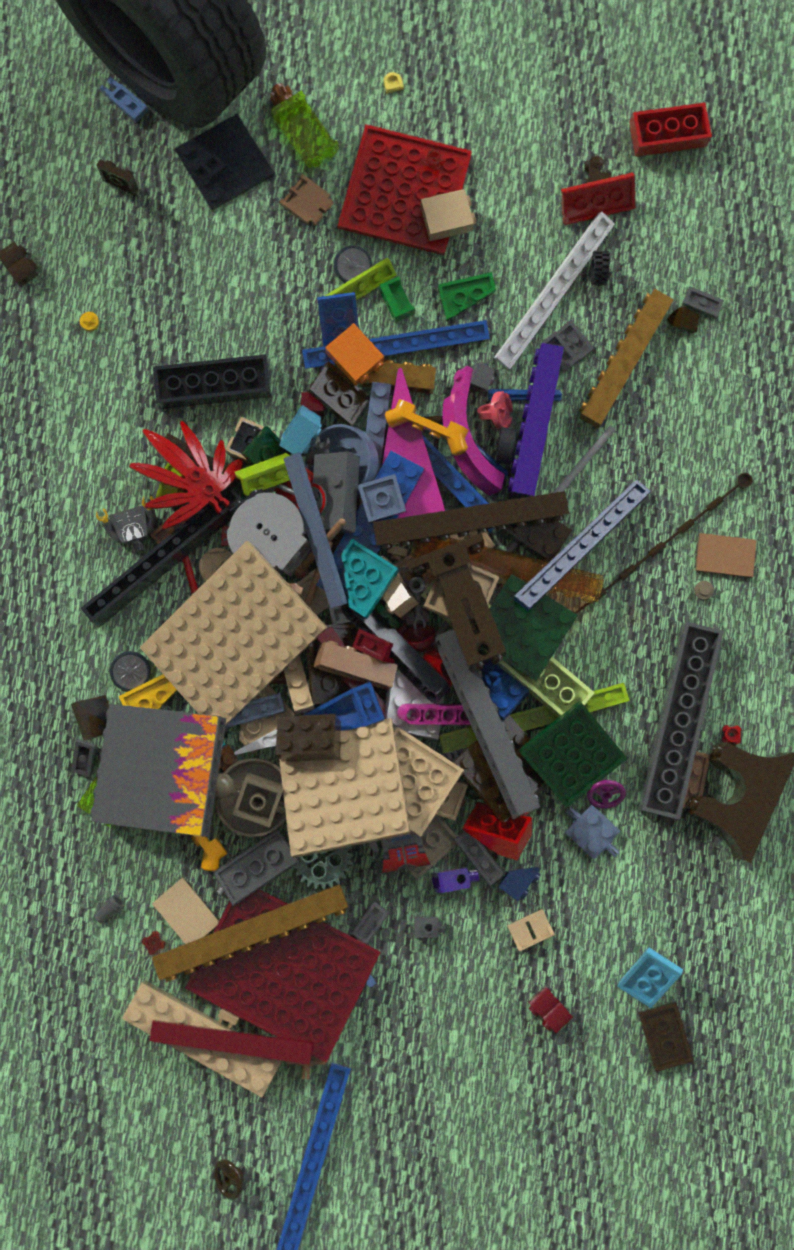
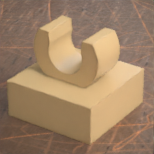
M221 1008L218 1017H220L218 1022L221 1023L223 1020L229 1022L228 1028L236 1025L240 1018Z

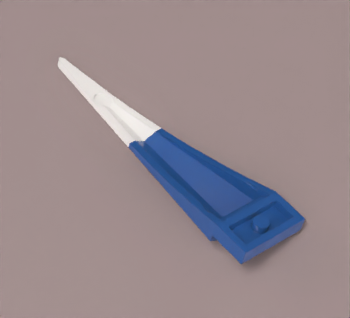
M371 682L352 688L304 714H336L341 721V731L365 727L385 719ZM277 729L235 751L234 754L237 755L276 746Z

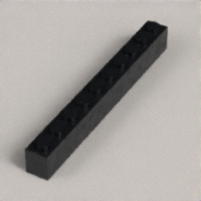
M231 485L221 493L222 497L227 499L230 504L228 507H225L224 504L218 502L219 507L222 509L220 514L216 513L212 505L207 504L82 606L81 610L89 620L100 628L228 523L234 515L230 512V509L233 508L236 502L243 500Z

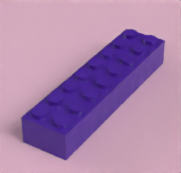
M541 343L540 349L536 348L533 365H536V367H532L529 383L533 384L529 385L526 395V401H529V404L525 403L522 419H525V422H521L518 436L522 439L521 441L518 440L515 451L518 459H514L511 474L515 475L514 478H510L507 491L511 493L510 498L519 499L535 496L564 347Z

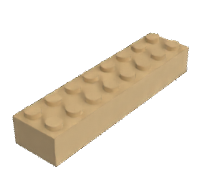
M146 980L139 986L122 1017L123 1020L148 1034L151 1032L152 1020L235 1031ZM168 1044L260 1097H263L282 1062L281 1060Z

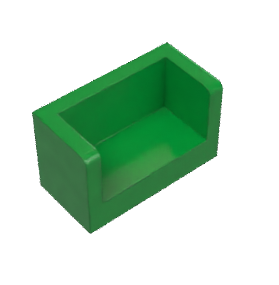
M400 276L379 285V291L395 323L415 314L416 309L414 306H411L401 285Z

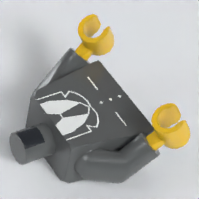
M144 497L142 499L143 506L109 515V518L106 509L103 508L105 513L103 517H100L96 511V517L99 521H102L101 524L106 533L117 543H122L124 546L131 544L134 554L145 551L142 541L150 539V534L154 532L157 522L155 509L145 508L147 502H145Z

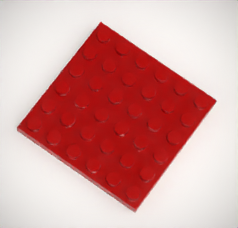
M365 124L337 225L338 229L445 256L450 237L433 241L429 240L420 207L421 199L462 190L472 151Z

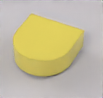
M391 72L384 77L386 94L404 90L402 78L399 74Z

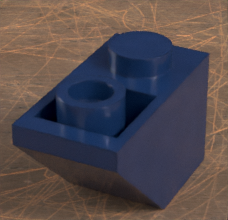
M535 866L509 870L497 887L516 901H519V899L523 900L529 893L527 889L531 883L535 884L541 876L539 874L541 869Z

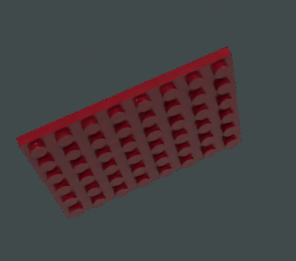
M259 889L235 906L229 901L213 933L288 904ZM316 921L308 923L309 927L300 931H297V928L289 931L290 935L279 939L277 935L270 938L272 942L262 946L256 943L252 945L253 949L244 953L238 950L233 952V957L222 960V957L214 960L215 964L204 968L202 964L195 967L196 971L192 973L185 989L278 1038L313 1043L311 1055L327 1063L381 951L324 922L316 924Z

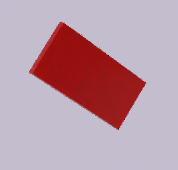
M634 173L561 189L564 225L594 219L600 212L607 216L635 209Z

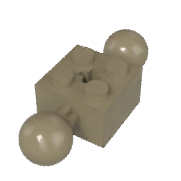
M248 772L241 787L235 785L229 775L218 774L215 797L225 799L231 795L238 798L233 815L269 828L276 812L284 814L287 820L285 802L280 801L283 793L282 784ZM257 797H260L262 801L257 802Z

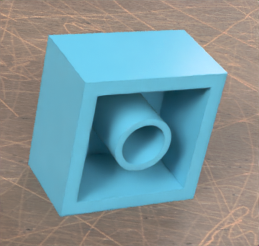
M301 405L282 434L279 446L292 454H306L311 446V439H316L321 431V417Z

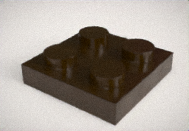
M99 159L96 166L104 182L133 196L137 195L139 189L131 171L125 168L122 170L111 161L107 160L105 162Z

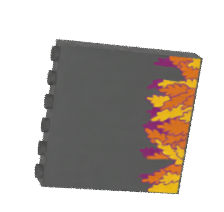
M109 704V709L106 712V728L103 731L104 742L100 750V767L97 769V786L94 789V805L90 812L91 822L209 837L226 718L214 715Z

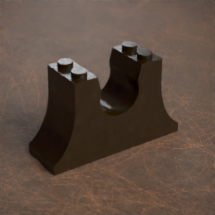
M728 742L716 743L709 750V762L717 769L724 770L731 775L735 784L733 796L725 803L706 796H693L688 798L685 804V814L704 822L716 830L728 844L734 859L751 863L794 767V753L784 752L771 757H762L748 753Z

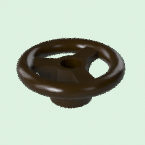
M222 1159L218 1161L214 1169L216 1185L224 1197L235 1200L242 1193L243 1172L230 1160ZM220 1170L223 1173L224 1183L221 1181ZM231 1185L236 1186L235 1193L228 1192Z

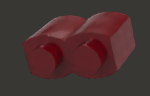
M546 986L528 1001L531 1005L528 1009L535 1017L540 1015L543 1018L544 1022L542 1024L549 1032L553 1030L557 1033L573 1018Z

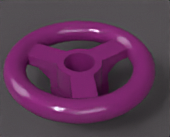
M613 780L599 781L587 792L589 803L602 809L613 808L619 805L626 796L624 786ZM593 793L601 795L602 803L593 798ZM620 793L616 800L609 802L612 795Z

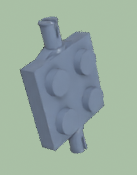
M592 804L581 813L575 811L572 806L569 809L574 814L568 809L565 811L574 819L572 825L565 833L593 859L605 850L614 857L617 855L612 849L619 854L620 851L612 845V842L620 830Z

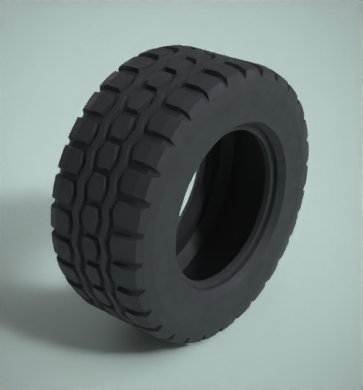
M55 0L84 42L126 86L165 116L188 127L202 128L214 122L230 103L255 79L266 61L267 49L264 34L248 0Z

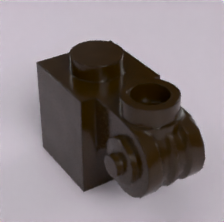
M593 156L589 161L584 162V172H587L584 184L612 177V172H600L604 164L602 157Z

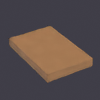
M699 533L695 571L752 578L756 540Z

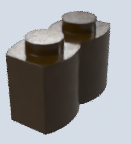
M14 241L0 251V261L21 288L38 276L36 272L38 267L32 259L28 260L25 255L28 253L21 244L18 246Z

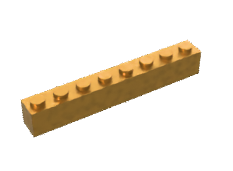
M655 288L651 294L647 293L642 302L645 304L643 309L638 308L633 317L636 321L633 325L629 324L624 332L627 335L625 340L620 339L615 348L618 352L615 356H610L606 363L609 366L606 372L602 370L597 379L599 381L598 386H593L588 394L591 398L588 403L583 402L579 409V412H581L579 418L599 429L674 299Z

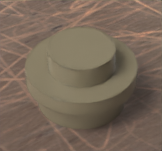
M700 581L696 584L694 592L699 599L707 600L713 595L714 588L710 582Z

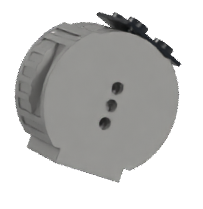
M261 488L260 490L252 491L248 498L236 502L233 508L230 509V512L234 515L227 530V539L233 554L246 541H250L280 575H283L285 572L291 577L312 551L300 510L289 499L279 494L266 493Z

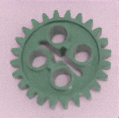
M352 846L335 850L325 858L326 862L321 860L310 868L307 865L319 857L318 853H315L311 860H306L303 856L297 857L300 863L292 867V869L298 868L299 870L295 876L302 875L303 877L300 882L307 879V886L309 887L311 883H314L315 889L318 888L319 884L322 885L323 890H325L326 884L333 887L334 881L340 884L339 877L346 879L344 871H351L347 865L353 864L352 861L348 860L349 857L354 856V854L348 853ZM337 854L341 857L339 865L331 864L330 857ZM318 865L325 869V873L321 877L314 874V868Z

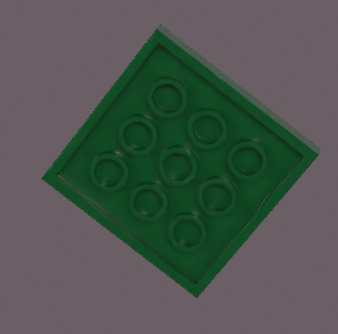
M511 574L489 609L506 650V656H504L503 661L532 680L537 681L578 615L547 595L528 612L514 600V596L527 583Z
M578 701L519 749L521 755L566 807L570 806L590 790L595 783L601 781L628 759L581 701Z

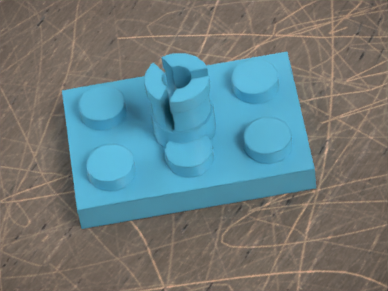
M648 948L619 981L617 987L652 1008L682 975L683 969L651 948Z

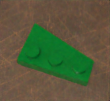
M492 272L441 283L437 286L446 322L496 292Z

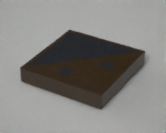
M106 695L72 703L71 706L83 741L103 736L107 723L106 712L109 709Z

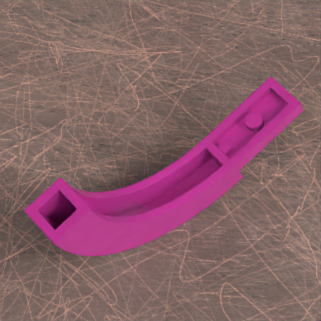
M468 365L455 373L451 395L444 399V427L448 428L450 421L469 430L466 404L473 368ZM469 430L465 437L468 446L467 451L458 456L453 455L468 479L481 491L491 496L502 490L505 474L485 459L477 448Z

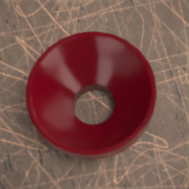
M417 625L416 629L412 626L401 633V636L419 652L426 651L436 638L435 629L429 625H426L425 628H423V625Z

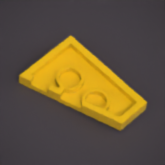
M162 674L120 695L119 699L124 706L160 709L178 690Z

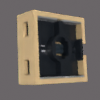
M241 417L235 428L236 435L231 437L225 449L226 454L242 459L243 462L250 464L242 455V452L264 427Z

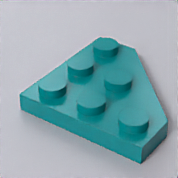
M351 539L341 554L345 570L346 588L349 595V607L367 619L400 569L359 542Z

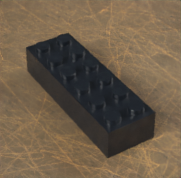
M266 354L153 366L156 404L159 409L272 397Z

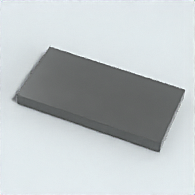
M277 829L214 871L213 874L231 904L235 906L300 863L297 857L293 858L291 856L289 843L281 830Z

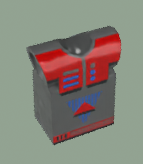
M410 831L411 834L382 839L384 852L382 873L398 871L405 865L415 868L431 865L423 848L422 838Z

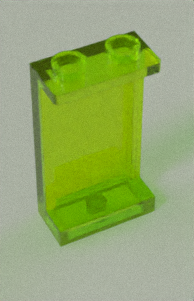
M302 90L271 109L272 118L308 169L318 167L325 158H331L337 154L339 150L338 141L331 137L306 102V96Z

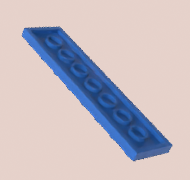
M390 451L374 480L395 474L404 505H406L425 469ZM363 501L356 514V532L344 534L333 553L347 602L349 595L344 576L342 552L351 539L359 542L377 555L381 550V547H376L373 522H368ZM395 515L379 521L396 519L399 517V515ZM320 577L316 586L325 590Z

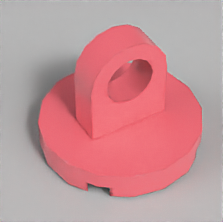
M505 391L494 393L490 404L482 405L477 409L479 419H492L497 429L510 427L513 419L510 417V412L513 410L510 396L504 393Z

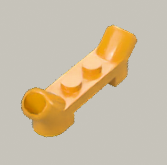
M401 399L398 400L394 409L385 412V418L391 428L409 422L416 430L422 431L425 429L430 432L429 435L440 439V437L445 438L451 453L455 456L465 453L468 449L465 437L469 430L455 422L450 421L448 428L415 414L416 406Z
M193 835L191 837L193 842L197 846L201 845L204 849L202 869L207 871L219 869L220 859L228 853L218 838L210 842L207 837Z

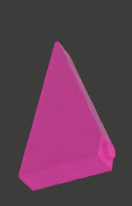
M399 368L397 372L391 409L396 407L399 399L413 404L402 368ZM409 422L393 428L388 427L383 463L389 452L393 451L425 469L405 505L406 512L400 514L398 518L445 511L421 431L414 429Z

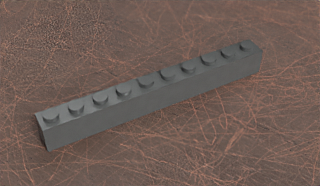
M453 630L437 635L434 644L513 820L535 811L540 807L539 798L532 791L530 778L523 771L522 761L514 751V743L506 733L505 723L499 718L498 708L490 698V690L482 680L481 670H468Z

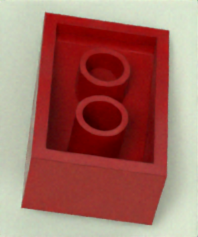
M477 802L462 829L498 855L518 861L532 835V818L521 816L513 820L511 816L506 822L502 823L486 804Z

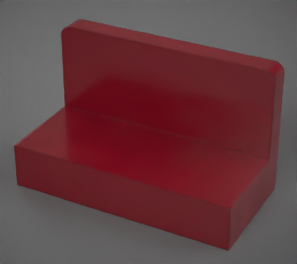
M359 629L352 646L353 648L381 661L395 662V659L389 657L394 645L393 643Z

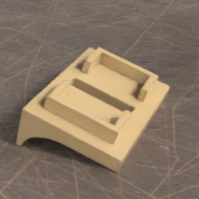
M543 909L507 925L518 951H522L555 935ZM528 921L536 936L535 939L532 938L526 925V922Z

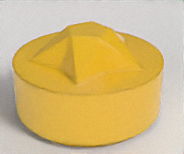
M85 312L80 317V325L84 330L91 332L98 328L99 319L95 313Z

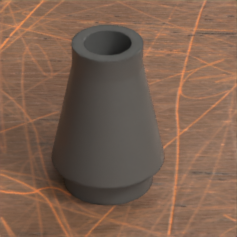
M116 895L108 897L94 917L102 924L122 912L124 904Z

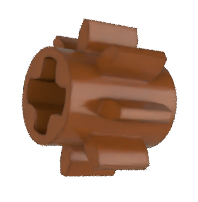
M278 83L272 87L270 99L273 105L278 104L279 107H285L291 103L293 92L289 85L284 86L283 83Z

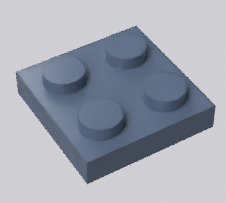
M395 474L358 485L369 523L406 512Z

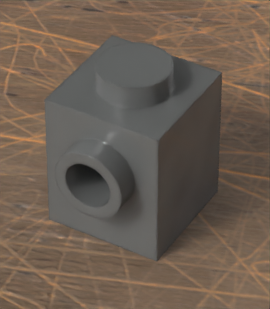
M477 362L471 366L473 372L469 389L483 393L488 390L494 381V369L485 362Z
M414 916L415 938H438V933H442V921H438V916Z

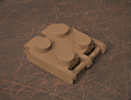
M301 174L300 180L294 187L289 189L290 192L284 199L279 201V204L307 225L312 223L316 226L323 217L322 212L326 213L334 203L330 199L331 196L328 192ZM304 182L303 185L299 188V190H297L300 184ZM293 194L294 196H293V197L290 199V201L287 203V200H288V199L291 197V195Z

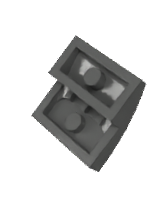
M572 320L542 342L564 347L560 365L564 372L595 349Z

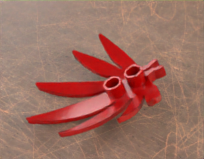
M180 421V427L184 439L199 467L195 465L185 452L165 437L147 429H143L142 432L155 450L185 479L155 465L144 463L129 464V468L152 480L188 491L187 493L163 495L145 504L146 509H161L189 503L175 511L167 519L162 527L163 530L184 522L198 513L207 504L212 505L216 513L220 514L222 509L219 507L218 502L224 504L225 507H228L230 504L227 499L222 497L220 492L236 478L235 472L241 470L243 459H238L232 462L224 474H222L226 450L224 441L220 440L214 453L213 471H210L208 460L200 441L183 421Z

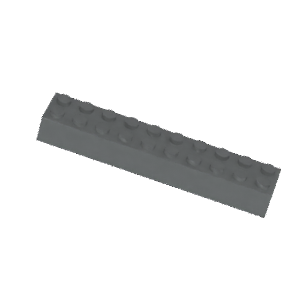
M687 621L681 624L638 806L639 811L674 820H680L724 632L722 630Z

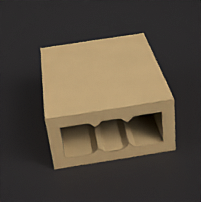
M465 189L421 199L420 207L430 241L473 231L476 218L474 212L471 213L470 211L471 200L470 196L466 195Z

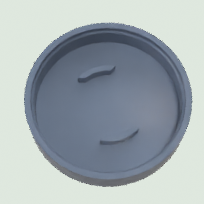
M344 424L329 426L319 433L317 437H320V443H324L329 438V453L350 452L360 457L358 485L373 481L376 478L378 453L373 440L367 433L359 428ZM315 439L312 440L311 446H315ZM305 459V467L314 473V465H306ZM358 488V496H357V499L361 497L359 488Z

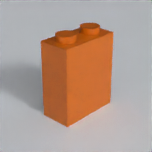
M354 323L325 347L326 354L355 386L359 383H365L370 377L369 374L373 371L377 372L384 365V355Z

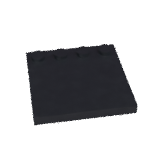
M238 113L174 148V151L211 211L275 176L273 169ZM212 153H215L226 165V170L212 180L200 167V163Z

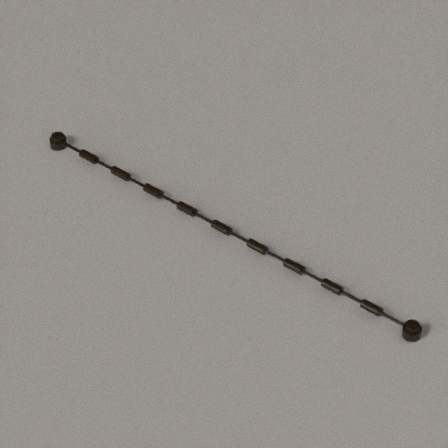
M741 473L736 478L737 485L722 497L718 496L706 506L707 509L693 520L689 519L677 528V532L665 542L661 541L648 551L646 557L637 564L626 568L619 574L618 579L605 589L602 587L589 597L590 601L574 613L578 614L590 603L594 604L607 594L609 588L618 581L629 577L636 571L637 566L650 556L653 558L666 547L665 544L678 534L682 535L695 525L694 522L707 511H713L738 487L741 489L748 488L753 482L752 476L749 473ZM447 710L443 713V718L447 715Z

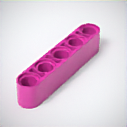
M406 703L402 704L397 711L399 719L412 725H471L462 704ZM411 710V715L407 718V713ZM429 710V715L425 718V714ZM447 710V715L443 718V713Z

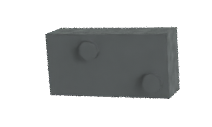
M350 452L315 454L313 483L323 487L327 496L326 508L320 515L326 534L341 518L345 519L346 524L338 534L356 532L360 457Z

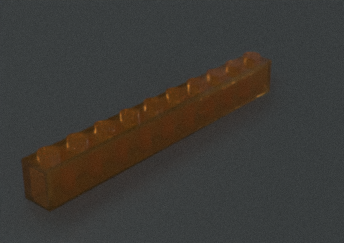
M437 537L431 538V542L420 544L419 541H414L410 556L417 558L462 540L454 538L439 540ZM484 546L482 552L478 554H468L471 565L499 576V579L508 580L510 575L513 574L526 583L531 581L549 563ZM573 568L548 593L559 592L568 598L576 596L582 598L585 602H598L604 577L600 574Z

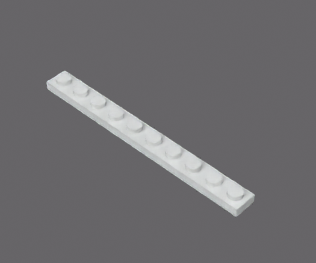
M603 212L597 214L495 355L494 359L507 370L512 368L592 257L593 251L597 250L615 225Z

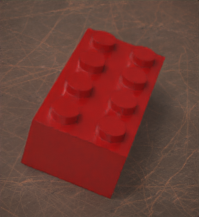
M705 102L633 112L629 122L635 157L703 148L708 146L712 138Z

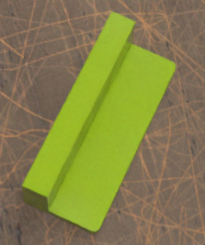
M285 453L236 471L235 476L241 480L244 494L249 496L254 490H260L261 488L265 490L289 481L290 478L283 458L290 455Z

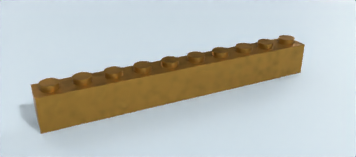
M339 884L151 958L158 979H165L166 982L177 979L176 974L184 972L187 975L195 972V967L202 964L204 968L215 964L214 960L222 957V960L234 956L233 952L238 950L241 953L253 949L252 945L256 943L262 946L272 942L270 938L278 935L279 939L290 935L289 931L297 928V931L309 927L308 923L316 921V924L328 920L326 916L333 913L335 917L346 913L345 909L349 908L343 889Z

